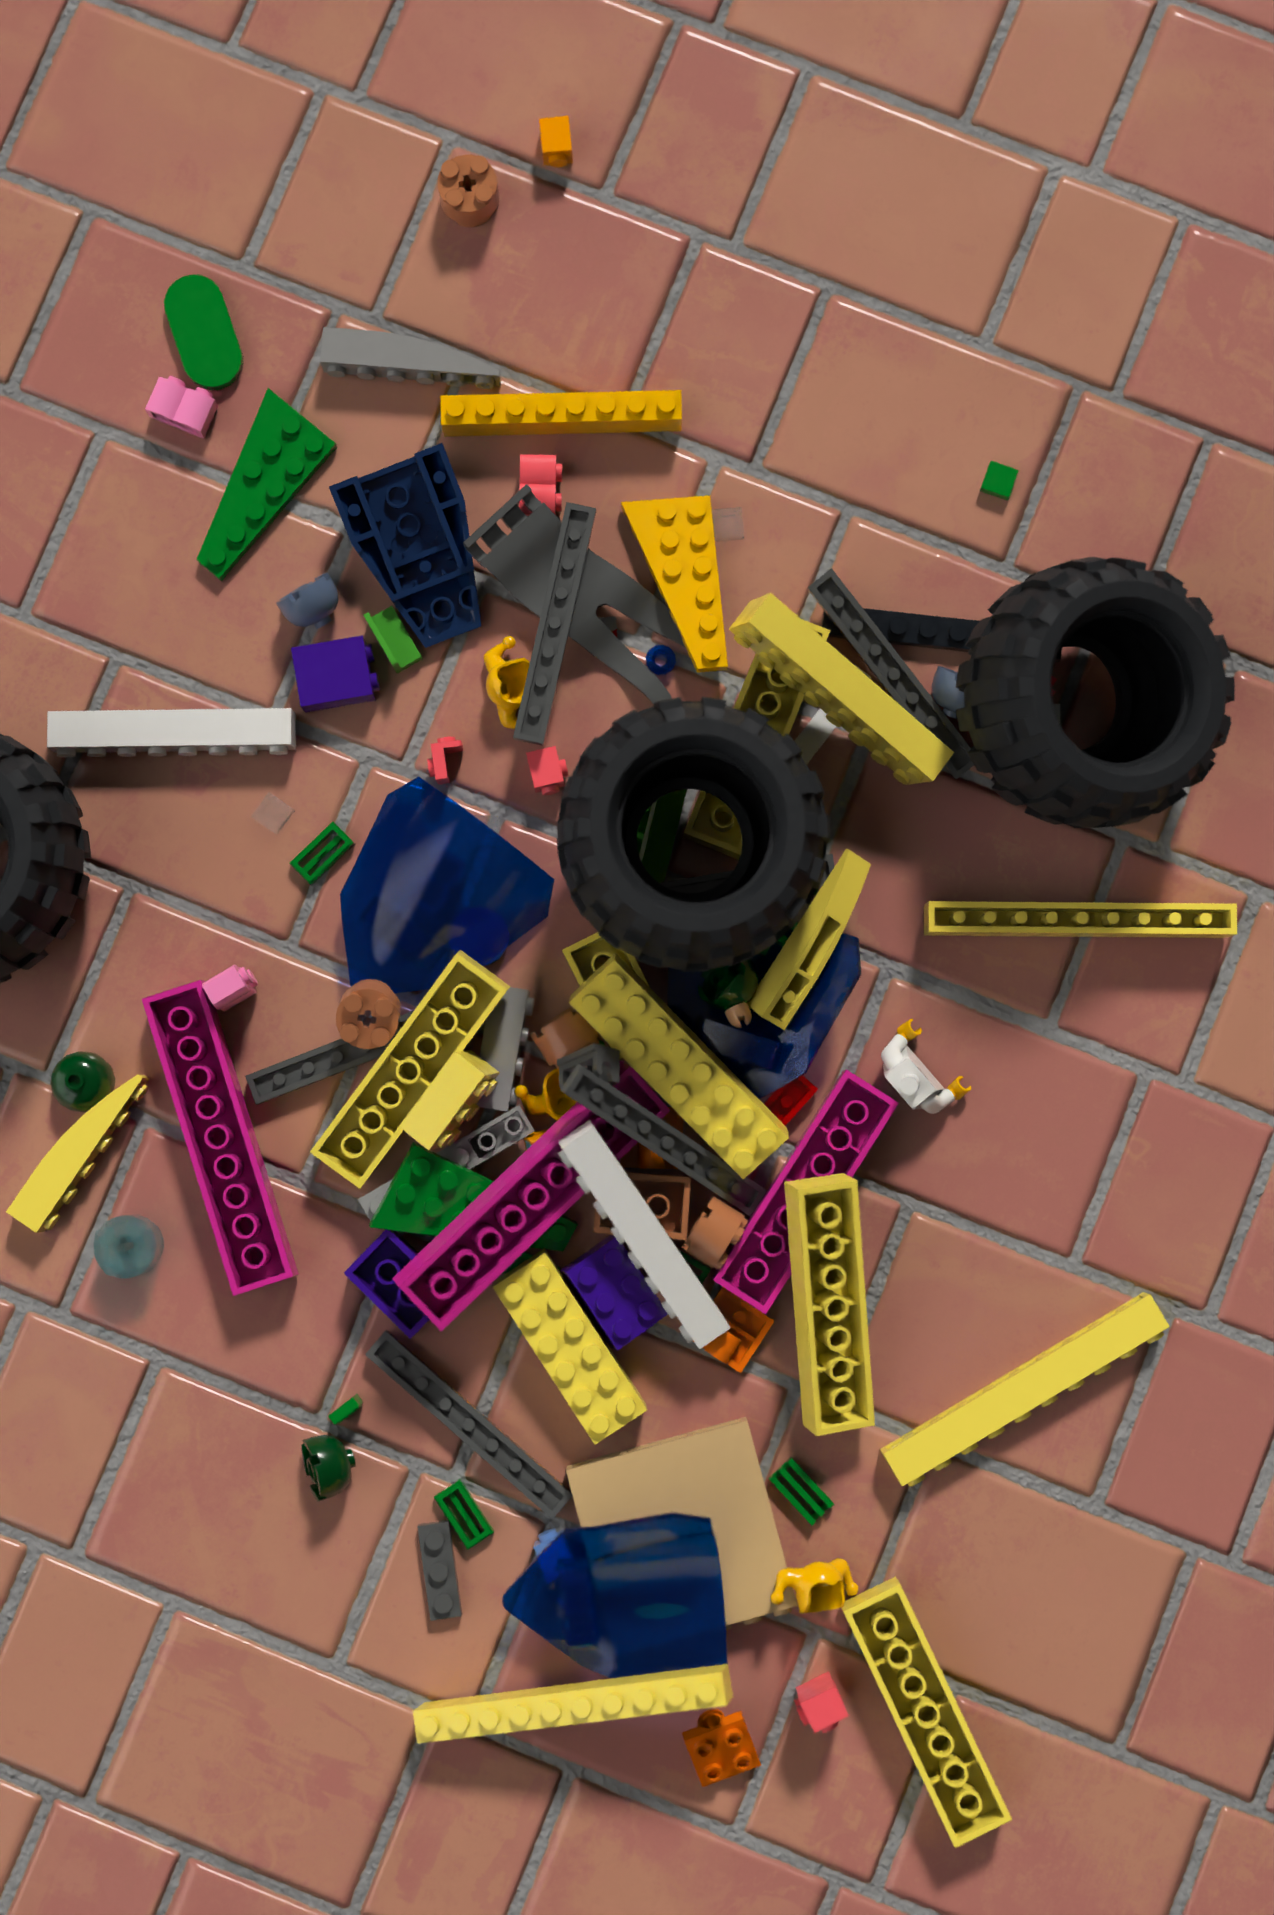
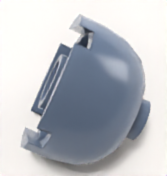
M328 572L314 578L316 580L314 582L305 583L276 602L281 613L289 622L299 627H307L314 624L315 628L318 629L332 620L329 615L336 609L339 599L337 588Z
M938 666L931 686L932 696L935 702L943 707L945 715L957 719L956 710L964 708V692L959 691V688H955L958 672Z

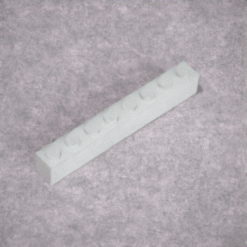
M292 708L48 711L47 748L57 753L59 757H75L76 753L87 752V756L105 757L106 752H118V756L124 757L136 756V752H148L150 756H166L167 751H178V754L182 756H195L197 751H209L210 755L216 756L227 755V751H239L241 755H256L257 750H269L270 754L285 755L288 754V750H296V714Z
M590 1120L558 1141L562 1148V1151L558 1153L568 1169L572 1166L575 1167L580 1175L575 1178L585 1194L591 1191L597 1199L593 1203L595 1209L603 1220L607 1217L610 1218L614 1224V1227L610 1229L620 1245L626 1242L632 1250L627 1255L637 1269L643 1266L649 1275L645 1278V1281L652 1292L656 1294L660 1291L665 1298V1301L661 1304L671 1319L676 1316L682 1323V1326L678 1329L688 1344L694 1341L697 1347L701 1349L729 1330L730 1326L592 1122Z

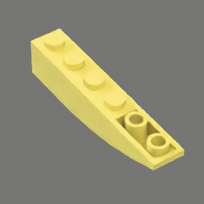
M846 848L759 983L754 996L747 1003L757 1014L785 1030L833 953L866 880L871 864Z
M137 1074L87 1111L61 1136L40 1161L6 1213L36 1233L45 1232L46 1229L51 1230L60 1218L58 1214L60 1208L64 1203L66 1205L69 1204L78 1191L75 1187L80 1179L87 1178L96 1164L93 1160L99 1152L104 1153L112 1143L113 1138L111 1134L117 1126L122 1127L131 1114L128 1110L133 1102H139L147 1092L148 1086H146V1083L150 1078Z

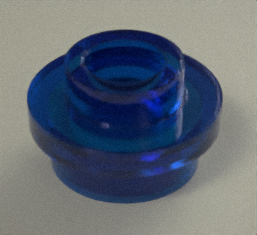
M657 645L648 651L646 665L654 674L666 675L675 667L676 656L668 646ZM659 656L665 657L667 661L662 666L657 665L655 659Z

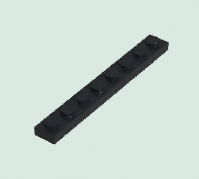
M863 608L889 643L968 652L970 648L965 645L974 627L980 622L976 620ZM823 610L822 627L831 630L828 637L846 639ZM1062 648L1060 649L1055 662H1059L1061 660Z

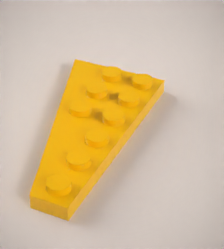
M710 495L621 502V509L630 523L632 533L642 549L644 559L662 597L666 601L670 615L683 638L682 641L697 673L727 670L728 661Z

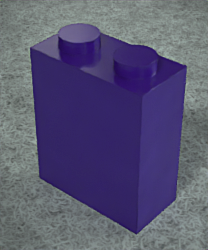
M363 635L291 648L300 706L305 713L376 701L375 691H380L377 673H372L370 662L375 661L372 644H367Z

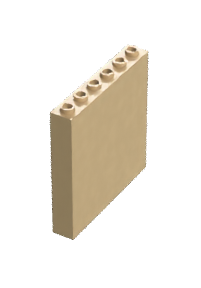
M746 1417L567 1466L566 1473L615 1656L622 1655L623 1658L634 1657L641 1653L640 1649L651 1646L653 1650L663 1649L670 1646L671 1641L683 1638V1641L695 1640L701 1637L702 1632L712 1629L714 1633L724 1632L732 1628L731 1624L741 1621L745 1625L753 1624L762 1620L761 1616L770 1613H773L774 1616L785 1615L792 1611V1607L797 1606L794 1591L791 1587L785 1589L782 1604L775 1605L771 1601V1594L775 1591L777 1573L781 1569L787 1568Z

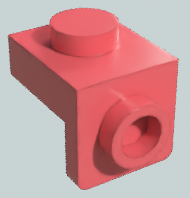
M442 737L437 739L438 743L431 744L433 759H427L429 776L435 777L438 785L450 783L446 754L464 751L462 741L455 740V737Z

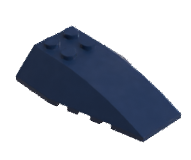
M443 443L417 452L412 458L360 478L355 476L329 486L352 546L425 648L481 627L473 558L463 545V542L470 537L465 500Z

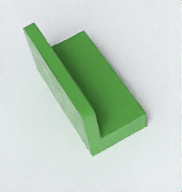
M393 606L372 617L369 612L363 615L397 674L423 659Z

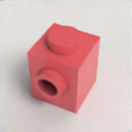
M556 746L526 753L535 793L542 792V795H551L559 792V787L565 786L563 778L569 777L565 759L559 760Z

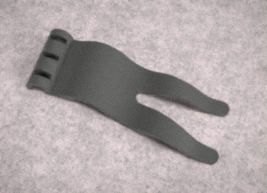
M526 484L463 542V545L473 558L484 568H487L521 604L540 618L562 522L544 502L541 503L531 491L532 489ZM521 500L532 514L526 516L517 503ZM501 519L512 531L508 536L497 525L496 522ZM479 538L491 549L488 554L476 543ZM588 548L568 637L634 685L653 704H655V701L671 699L670 693L656 675L596 615L599 607L604 605L610 606L648 629L685 647L682 641L683 638L670 615L668 606L630 576Z

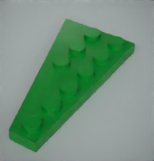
M269 388L265 393L196 559L198 563L220 581L226 577L337 448L334 441Z
M413 1142L372 1217L369 1226L370 1228L437 1236L494 1181ZM562 1215L529 1247L563 1252L578 1224L576 1221Z

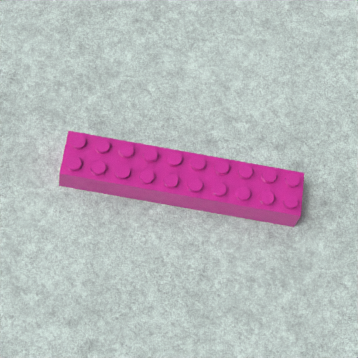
M198 980L143 998L142 1003L233 1296L293 1277L299 1273L217 1010L202 987V983L205 981Z
M620 1061L619 1083L613 1085V1087L662 1119L670 1109L630 1065ZM576 1102L392 1279L442 1331L584 1194V1191L575 1179L580 1176L574 1166L568 1169L558 1154L562 1151L558 1142L560 1139L590 1120L618 1161L637 1141Z

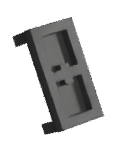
M594 1043L557 1060L560 1088L563 1087L577 1064L585 1067L611 1086L619 1083L620 1050Z

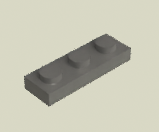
M443 1520L418 1524L430 1621L462 1616V1607L450 1522Z

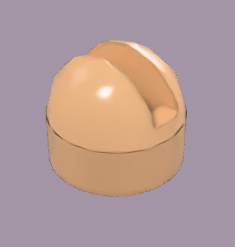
M745 1002L737 1004L724 1012L729 1023L736 1028H741L740 1021L743 1020L748 1025L752 1018L751 1010Z

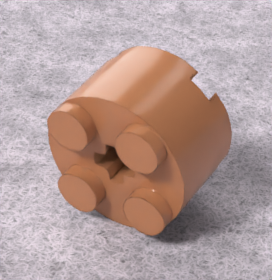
M460 155L442 164L438 176V191L444 213L448 218L450 217L463 227H477L485 224L499 206L497 177L487 159L483 156Z
M365 979L357 982L344 992L337 1008L336 1025L340 1037L345 1042L362 1049H374L385 1046L394 1036L401 1015L400 1000L391 988L382 981ZM365 1010L371 1011L372 1018L366 1017Z
M571 1008L564 1010L541 1025L542 1033L539 1035L535 1030L530 1033L532 1040L548 1065L555 1064L557 1069H559V1066H557L558 1059L591 1044L600 1043L597 1038L600 1034L577 1011L573 1012Z
M712 1196L693 1224L690 1231L691 1234L687 1240H684L680 1249L708 1267L720 1270L732 1247L730 1243L736 1245L745 1230L744 1227L748 1220L744 1218L743 1214Z

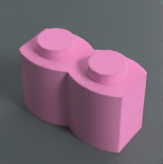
M169 376L168 379L159 377L145 408L148 415L162 423L177 427L197 437L205 438L218 408L215 399H213V394L199 387L196 390L186 388V384L173 376Z
M235 964L202 983V987L213 1006L218 1010L221 1009L223 1012L256 994L255 986L258 985L250 969L246 970L245 967L238 968Z

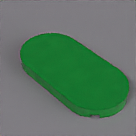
M202 275L183 276L169 287L164 299L165 313L183 367L191 381L204 387V389L221 390L227 388L238 378L237 375L240 373V369L242 370L244 359L224 297L217 284L211 279Z

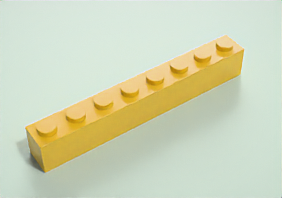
M681 390L440 395L441 427L444 437L681 431L682 429Z

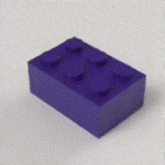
M385 1230L344 1274L411 1339L430 1319L397 1286L392 1278L418 1252L397 1231Z
M609 1235L563 1267L560 1272L608 1345L615 1350H619L668 1314L656 1294L652 1292L640 1270L630 1260L623 1244L620 1245L615 1236Z

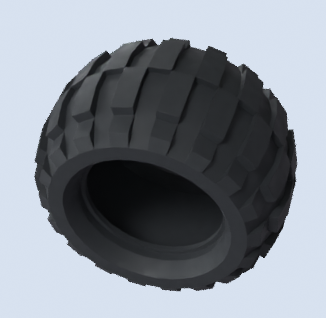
M1087 557L1070 560L1029 575L1023 583L1010 587L988 609L992 616L981 619L974 627L965 645L970 648L968 654L971 655L970 660L964 661L958 666L955 688H959V691L964 692V708L956 710L960 732L969 731L974 746L969 748L970 751L967 753L977 771L992 774L991 781L994 783L992 789L1006 802L1015 806L1027 805L1024 813L1054 825L1066 824L1073 828L1115 827L1139 822L1151 814H1159L1187 796L1184 790L1185 787H1192L1203 781L1215 764L1212 760L1217 755L1213 749L1226 743L1232 723L1230 722L1231 717L1225 715L1224 712L1226 703L1235 700L1234 677H1226L1223 659L1231 655L1224 635H1214L1209 627L1214 621L1213 614L1200 598H1186L1188 590L1182 587L1184 583L1170 573L1160 570L1145 571L1147 563L1117 557L1109 559ZM1062 647L1082 648L1096 655L1106 667L1114 685L1116 707L1112 725L1099 742L1083 750H1080L1064 733L1053 707L1051 676L1056 657Z
M680 697L660 700L655 701L653 707L640 712L632 710L612 723V727L602 736L594 738L580 755V760L572 775L568 777L561 797L557 823L558 857L562 876H564L571 898L579 912L599 932V936L614 948H619L636 957L638 961L658 968L667 967L680 969L683 972H695L724 966L730 967L748 960L772 946L794 927L806 912L811 899L821 885L827 867L825 858L827 844L831 841L830 817L828 814H825L822 800L825 793L816 771L809 770L801 757L802 749L788 734L783 737L767 724L768 718L749 708L747 712L726 706V700L702 697L701 701H681ZM677 790H701L716 796L732 810L740 826L742 849L734 871L721 884L704 892L681 893L662 886L646 871L639 857L637 832L644 813L657 799Z
M0 734V824L7 831L9 850L6 869L0 881V983L11 979V973L19 969L29 970L49 954L45 951V948L55 937L61 940L65 938L76 921L70 917L76 900H85L90 878L83 874L84 858H91L88 831L84 830L81 826L79 818L83 817L82 810L72 790L63 784L58 772L40 755L12 737Z

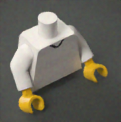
M909 1019L897 1028L898 1034L893 1037L882 1051L881 1058L884 1062V1076L913 1110L922 1108L930 1114H935L954 1100H960L972 1087H962L959 1082L964 1077L958 1076L948 1085L947 1089H944L907 1046L910 1040L922 1032L921 1027L914 1031L911 1028L913 1019Z

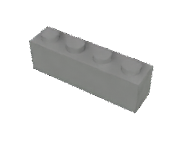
M510 987L486 1019L480 1057L500 1073L495 1078L498 1083L494 1090L487 1097L483 1095L478 1101L477 1105L481 1108L507 1112L510 1110V1106L516 1107L518 1097L515 1094L514 1088L515 1077H521L524 1058H519L520 1048L527 1045L529 1028H524L526 1015L532 1016L534 998L529 997V990Z

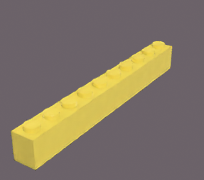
M928 901L924 905V935L1228 938L1237 935V904Z
M1142 1292L884 1446L880 1451L901 1486L903 1487L908 1484L909 1487H912L924 1480V1474L935 1468L938 1471L948 1466L952 1462L950 1458L961 1452L962 1455H965L975 1450L979 1446L977 1442L988 1436L989 1439L1000 1435L1005 1431L1004 1426L1013 1420L1018 1423L1027 1419L1032 1414L1030 1410L1041 1404L1042 1407L1052 1404L1058 1399L1057 1394L1063 1390L1068 1389V1391L1077 1389L1085 1383L1083 1378L1093 1372L1095 1375H1099L1111 1368L1110 1362L1119 1357L1126 1359L1138 1351L1136 1347L1145 1341L1148 1344L1157 1341L1164 1336L1163 1331L1170 1326L1151 1294Z
M728 1664L424 1702L413 1711L417 1744L721 1707L728 1705L733 1698Z

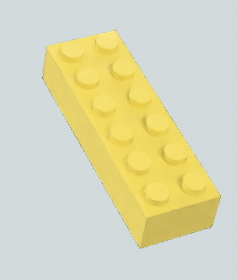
M545 1248L493 1282L492 1287L595 1445L647 1411L645 1401Z

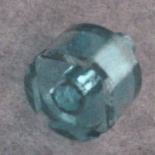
M132 1214L112 1218L103 1224L95 1234V1259L107 1275L117 1278H132L149 1272L157 1264L164 1250V1239L161 1230L154 1222L141 1215ZM133 1242L134 1248L125 1250L124 1244Z

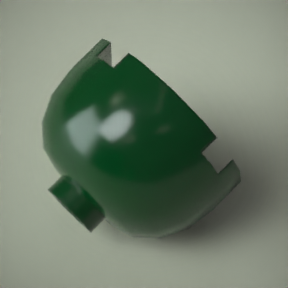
M748 959L730 967L724 966L703 971L701 977L705 980L703 987L698 985L699 996L705 1002L720 1010H727L743 1002L748 1003L758 987L759 975L754 962Z
M79 1051L66 1055L56 1064L51 1074L50 1085L54 1097L62 1106L71 1111L87 1112L114 1091L115 1076L113 1068L104 1058L96 1053Z
M321 1435L303 1440L304 1444H301L303 1464L306 1476L310 1475L312 1482L315 1483L310 1485L315 1499L319 1502L342 1492L348 1486L351 1479V1468L356 1466L352 1450H345L342 1442L333 1436Z

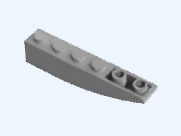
M323 327L320 363L323 371L333 377H344L345 374H351L367 380L374 379L376 376L387 377L388 380L394 382L414 379L422 384H433L434 381L446 382L448 385L460 387L464 384H476L477 387L482 389H492L494 386H501L500 370L472 356L440 344L382 331Z
M518 1105L456 1141L451 1146L439 1151L437 1154L472 1170L532 1134L535 1130L521 1106ZM392 1180L358 1199L370 1221Z

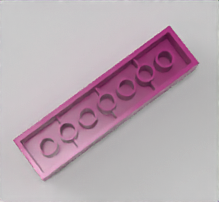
M847 1069L843 1070L752 1213L736 1245H732L723 1266L714 1273L713 1281L766 1314L791 1275L784 1182L840 1173L853 1177L899 1103Z

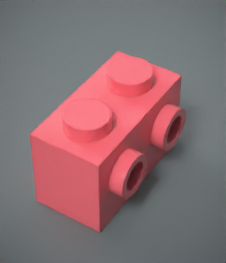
M829 1671L796 1687L798 1698L794 1702L797 1712L804 1726L810 1724L814 1733L820 1730L822 1733L829 1732L839 1725L838 1721L849 1716L844 1701Z

